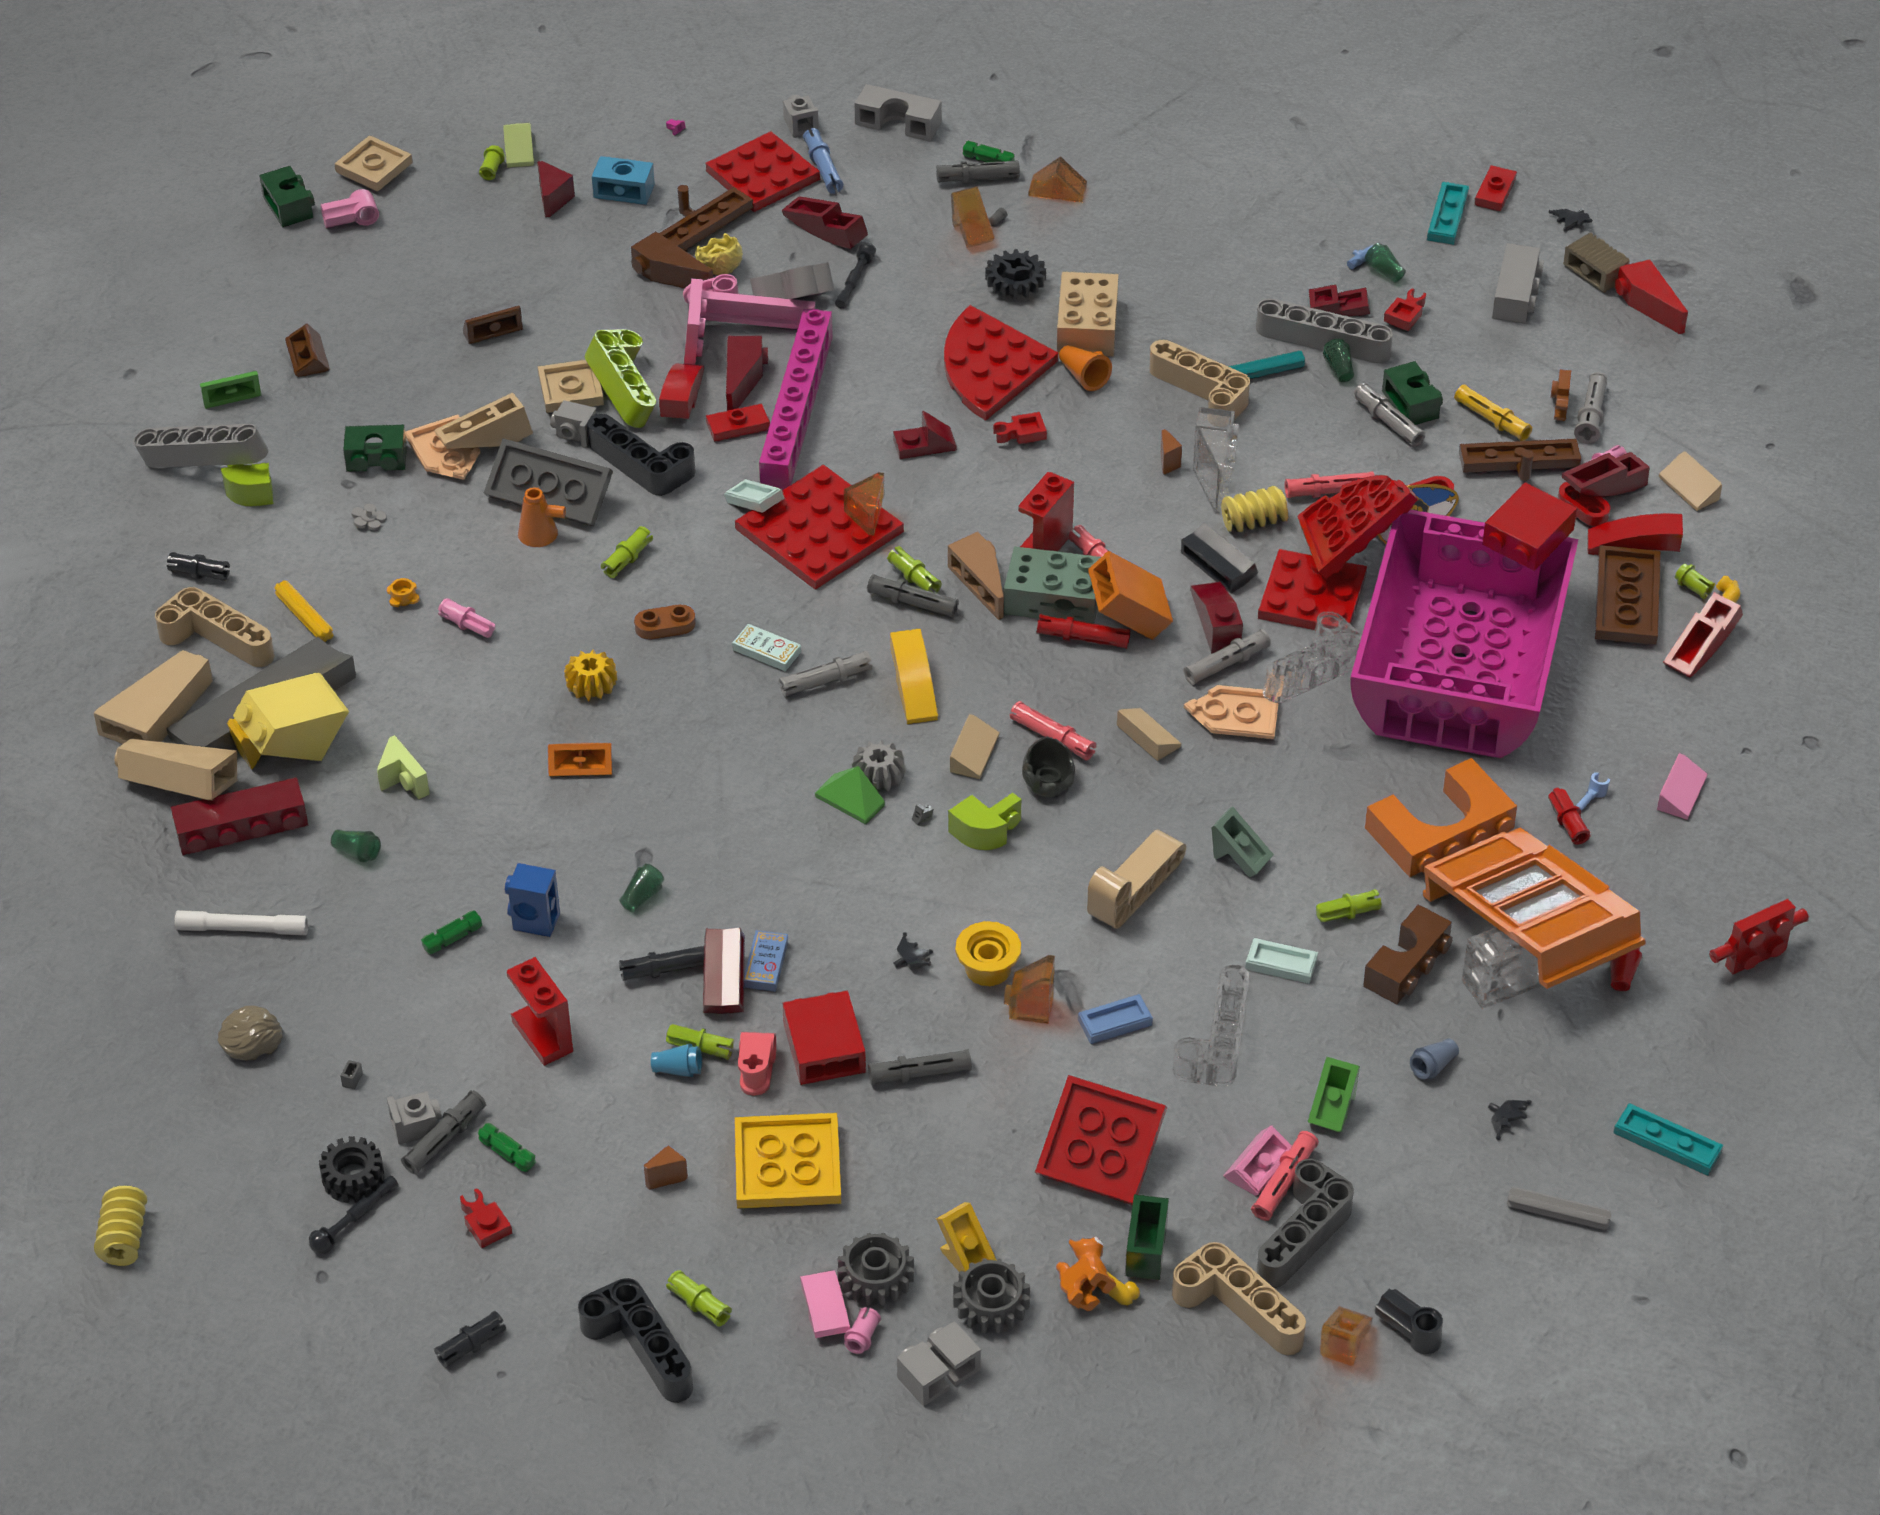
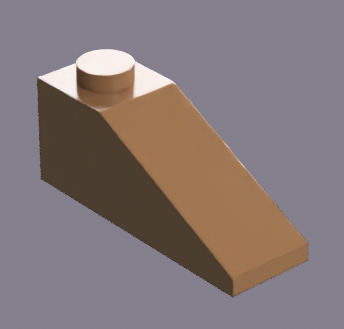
M977 531L949 544L948 568L998 620L1002 619L1004 596L996 559V550L992 542L986 540Z

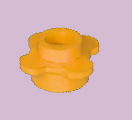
M407 578L394 580L387 587V593L391 595L390 605L399 607L416 604L419 601V595L415 592L417 589L416 583Z

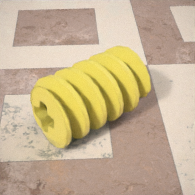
M1276 486L1268 487L1267 490L1264 488L1258 489L1256 493L1249 491L1245 495L1241 493L1236 494L1233 498L1227 496L1223 498L1221 503L1222 517L1228 532H1231L1232 525H1235L1238 532H1242L1243 522H1246L1249 529H1254V520L1256 519L1260 527H1263L1266 524V517L1269 518L1271 524H1276L1278 514L1283 522L1288 520L1286 498L1282 490Z
M117 1186L109 1189L103 1195L98 1229L96 1231V1241L94 1242V1252L102 1261L116 1266H128L137 1260V1250L140 1248L139 1239L142 1236L141 1227L144 1224L143 1216L145 1215V1205L147 1203V1195L141 1189L132 1186Z

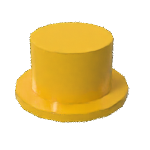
M983 921L972 924L962 930L956 939L955 953L959 962L965 967L966 974L970 980L981 986H994L1001 984L1009 977L1011 967L1020 958L1021 941L1018 934L1009 926L999 922Z

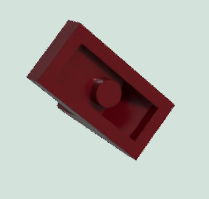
M922 411V427L893 431V441L899 459L957 451L950 426L925 411Z

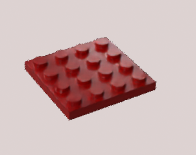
M824 464L782 490L784 499L763 513L751 510L735 520V529L815 590L904 532L903 522Z

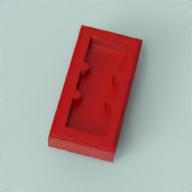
M1490 165L1475 197L1474 205L1501 211L1516 180L1517 171Z
M762 403L706 415V423L714 442L766 431L770 426V421Z

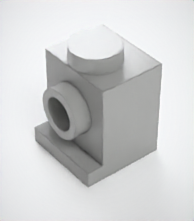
M793 95L788 100L783 101V117L793 137L803 135L806 130L812 133L811 128L819 130L818 109L814 107L809 95L804 97ZM799 119H807L808 123L798 125Z
M563 400L559 409L553 412L550 426L556 428L557 437L581 442V447L587 448L589 445L587 422L591 416L597 414L596 408Z
M427 1091L394 1100L393 1096L387 1098L390 1120L398 1144L423 1138L437 1125L436 1120L442 1118L437 1098L430 1100Z

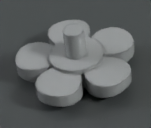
M365 504L364 509L355 507L351 514L355 518L354 525L363 529L367 525L368 529L372 531L380 529V523L386 520L385 512L376 511V506L373 504Z

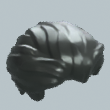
M1047 736L1035 741L1029 747L1023 760L1022 776L1034 793L1044 797H1055L1064 790H1068L1074 783L1075 765L1071 751L1061 741Z

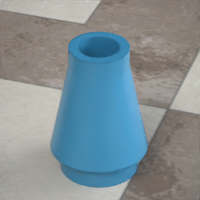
M686 1044L661 1052H652V1072L686 1077L700 1074L702 1071L701 1049L699 1046L693 1047L692 1044Z

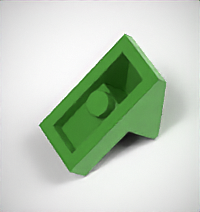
M1326 1056L1308 1123L1338 1132L1343 1131L1351 1100L1354 1101L1356 1097L1360 1066Z

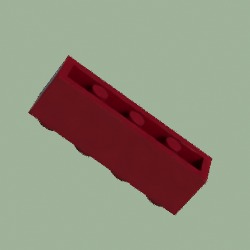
M297 777L219 795L213 800L202 799L170 807L182 856L309 826L305 803Z

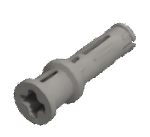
M1594 372L1589 376L1585 403L1578 411L1577 419L1579 423L1575 426L1574 435L1578 441L1585 444L1594 443L1600 438L1601 430L1599 426L1603 423L1604 419L1601 407L1607 385V376L1601 372Z

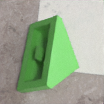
M257 371L200 383L205 409L262 396Z
M859 766L833 774L815 792V797L864 824H867L885 806L884 799Z

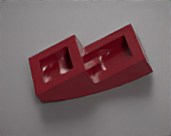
M1336 284L1309 289L1310 308L1348 317L1370 314L1366 287L1339 293Z

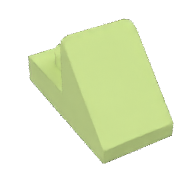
M516 123L503 125L507 168L534 166L531 124Z
M395 735L390 737L377 769L380 790H385L401 782L406 791L411 790L418 800L429 795L428 779L425 770Z

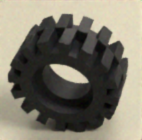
M349 1136V1142L344 1143L343 1138L337 1140L338 1146L335 1147L332 1143L327 1146L328 1152L323 1151L321 1154L322 1160H319L322 1183L328 1195L332 1193V1198L335 1200L342 1196L343 1202L349 1203L350 1197H354L355 1202L361 1200V1195H365L367 1198L372 1194L371 1189L376 1191L380 1187L379 1183L384 1180V1168L379 1148L376 1149L372 1141L367 1144L366 1138L360 1137L359 1142H356L355 1136ZM359 1164L365 1166L362 1171L353 1175L339 1173L347 1165Z

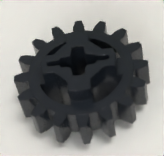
M1014 249L1012 254L1005 250L1003 251V256L995 254L994 261L988 260L987 267L985 268L987 286L993 287V293L995 294L1000 291L1003 292L1004 298L1008 295H1013V298L1017 299L1020 294L1028 298L1029 292L1037 294L1038 287H1044V281L1046 280L1045 262L1038 261L1037 254L1030 257L1027 250L1024 253H1019L1018 249Z

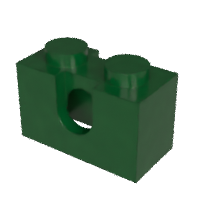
M291 166L259 175L263 198L282 228L313 218L312 206H315L313 194L310 190L306 191L301 175H296Z
M1416 361L1384 370L1382 392L1390 400L1394 408L1415 425L1439 419L1440 406L1443 404L1442 394L1433 384L1430 385L1428 374L1426 371H1422Z
M404 424L345 426L343 453L346 472L367 471V467L381 466L385 471L405 470L407 441ZM370 438H380L382 440L380 443H366Z
M1134 1194L1126 1249L1125 1276L1160 1280L1168 1223L1169 1198Z

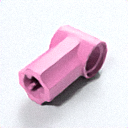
M365 189L353 192L347 199L320 205L326 228L353 222L369 226L379 218V211L373 195L369 190Z

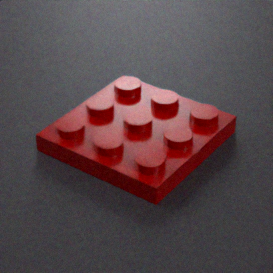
M772 131L705 163L706 172L727 190L735 187L753 199V208L751 209L753 212L820 180V171Z
M1279 549L1258 609V619L1347 637L1367 575V566L1346 562L1339 572L1333 573L1326 579L1318 572L1312 555Z
M1068 1075L1035 1173L1133 1205L1134 1194L1138 1195L1167 1111V1106Z

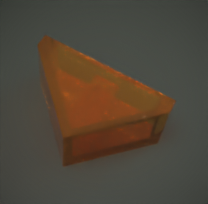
M1060 156L1033 174L1028 196L1083 202L1087 180Z
M878 472L844 489V511L868 535L874 536L885 495L884 473Z

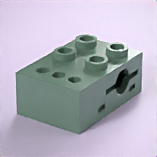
M1014 546L1004 586V614L1039 619L1040 614L1063 619L1073 617L1075 621L1094 624L1098 606L1088 569L1101 557Z

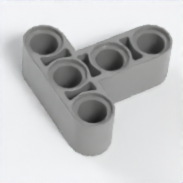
M829 262L798 267L750 279L753 296L795 299L834 290Z

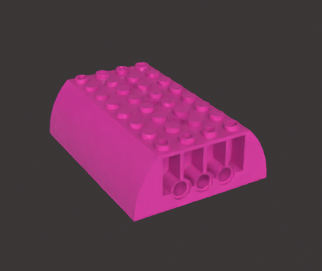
M1410 510L1405 514H1401L1394 520L1350 678L1354 704L1367 726L1378 736L1502 758L1520 747L1533 732L1539 718L1579 539L1567 537L1533 571L1482 545L1484 522ZM1465 611H1474L1477 614L1469 615ZM1455 653H1463V654H1465V655H1467V656H1466V657H1457V656H1455L1454 654H1455Z

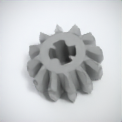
M882 740L879 744L875 745L869 741L866 747H858L856 755L853 756L852 768L859 766L877 791L885 789L889 792L891 786H899L901 778L906 773L904 755L902 750H896L894 743L886 746Z

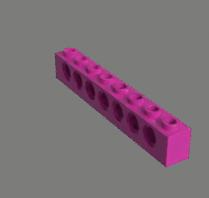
M803 309L759 460L761 484L782 490L792 484L833 338L832 311Z

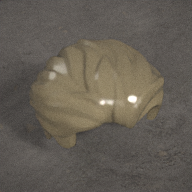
M244 1006L234 1010L223 1021L217 1041L230 1057L252 1061L256 1060L261 1054H272L281 1043L283 1032L277 1018L267 1009L258 1006Z

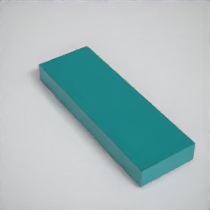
M1442 182L1428 229L1427 241L1454 245L1469 194V186Z
M1628 1103L1614 1126L1613 1134L1707 1176L1723 1150V1144L1631 1103Z

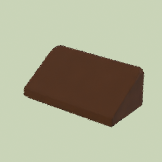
M518 305L465 320L463 334L469 344L523 330L521 308Z
M308 323L285 338L294 373L297 377L330 370L320 334Z

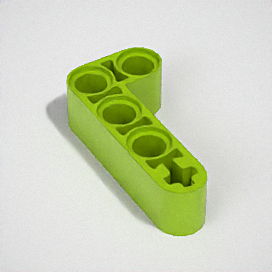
M627 329L597 330L585 353V360L625 423L635 428L644 427L656 405V398L633 363L643 340L639 334Z

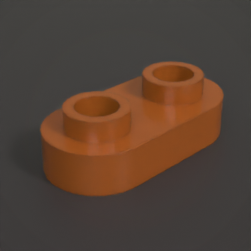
M681 604L643 610L635 616V632L639 637L648 640L687 634L695 627V612L691 607Z

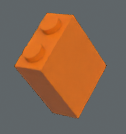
M1109 550L1088 569L1100 613L1152 640L1173 622L1161 578Z

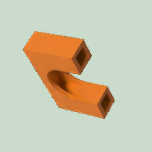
M1472 758L1445 771L1443 792L1465 815V818L1458 823L1448 826H1434L1421 822L1407 810L1394 794L1367 806L1365 829L1409 877L1424 872V866L1504 831L1507 833L1514 828L1517 805Z

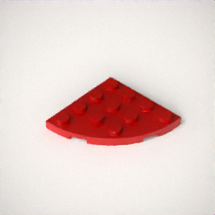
M969 305L954 321L948 332L944 347V369L951 389L956 390L962 398V403L969 410L985 421L1055 365L1059 358V353L972 305Z
M1375 475L1344 484L1340 493L1331 498L1325 495L1307 507L1297 517L1318 572L1326 579L1333 573L1339 572L1356 553L1362 552L1372 539L1378 534L1387 531L1394 520L1413 508L1415 502L1418 501L1415 493L1399 479L1396 481L1386 475Z

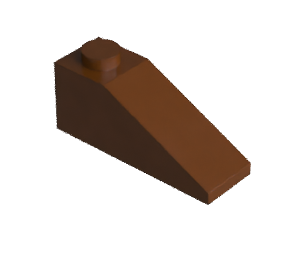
M656 231L631 246L632 268L650 281L686 288L691 284V278L702 279L703 281L713 278V270Z

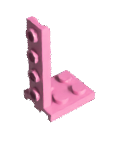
M691 278L684 364L695 365L696 356L702 357L703 340L698 338H703L705 320L798 329L803 309H815V302L702 291L703 280Z

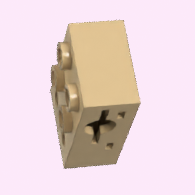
M1062 272L1057 325L1058 353L1064 346L1068 345L1091 352L1102 351L1105 356H1114L1119 274Z

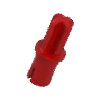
M1554 788L1553 792L1548 795V799L1557 813L1558 823L1564 825L1573 844L1585 843L1591 837V832L1587 829L1581 818L1580 808L1574 806L1565 789Z

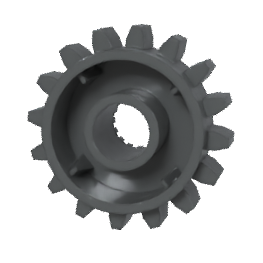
M867 1233V1235L860 1238H853V1243L850 1246L845 1245L843 1247V1256H838V1282H842V1291L844 1293L852 1291V1300L857 1301L864 1297L868 1306L871 1305L873 1299H878L881 1306L885 1305V1298L887 1297L896 1302L899 1300L898 1291L907 1293L909 1291V1282H914V1257L909 1256V1247L907 1245L901 1246L899 1238L895 1237L893 1239L887 1236L886 1233Z
M985 1258L982 1262L970 1263L969 1269L966 1272L960 1271L958 1282L953 1284V1308H958V1318L964 1319L968 1317L969 1328L980 1324L982 1333L987 1331L988 1326H993L996 1333H1000L1001 1325L1003 1324L1010 1329L1014 1328V1318L1023 1321L1025 1310H1028L1030 1307V1284L1025 1283L1024 1272L1018 1273L1013 1263L1008 1265L1002 1262L1001 1259L996 1261Z

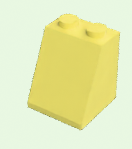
M313 673L246 691L233 717L261 755L322 761L347 717L349 710L321 673Z

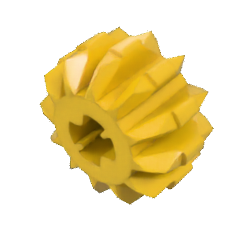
M593 649L590 653L585 654L580 650L579 656H570L569 664L565 665L566 686L569 692H574L576 698L585 696L588 702L595 696L602 699L603 693L611 694L613 686L616 685V665L613 658H608L605 652L596 654Z

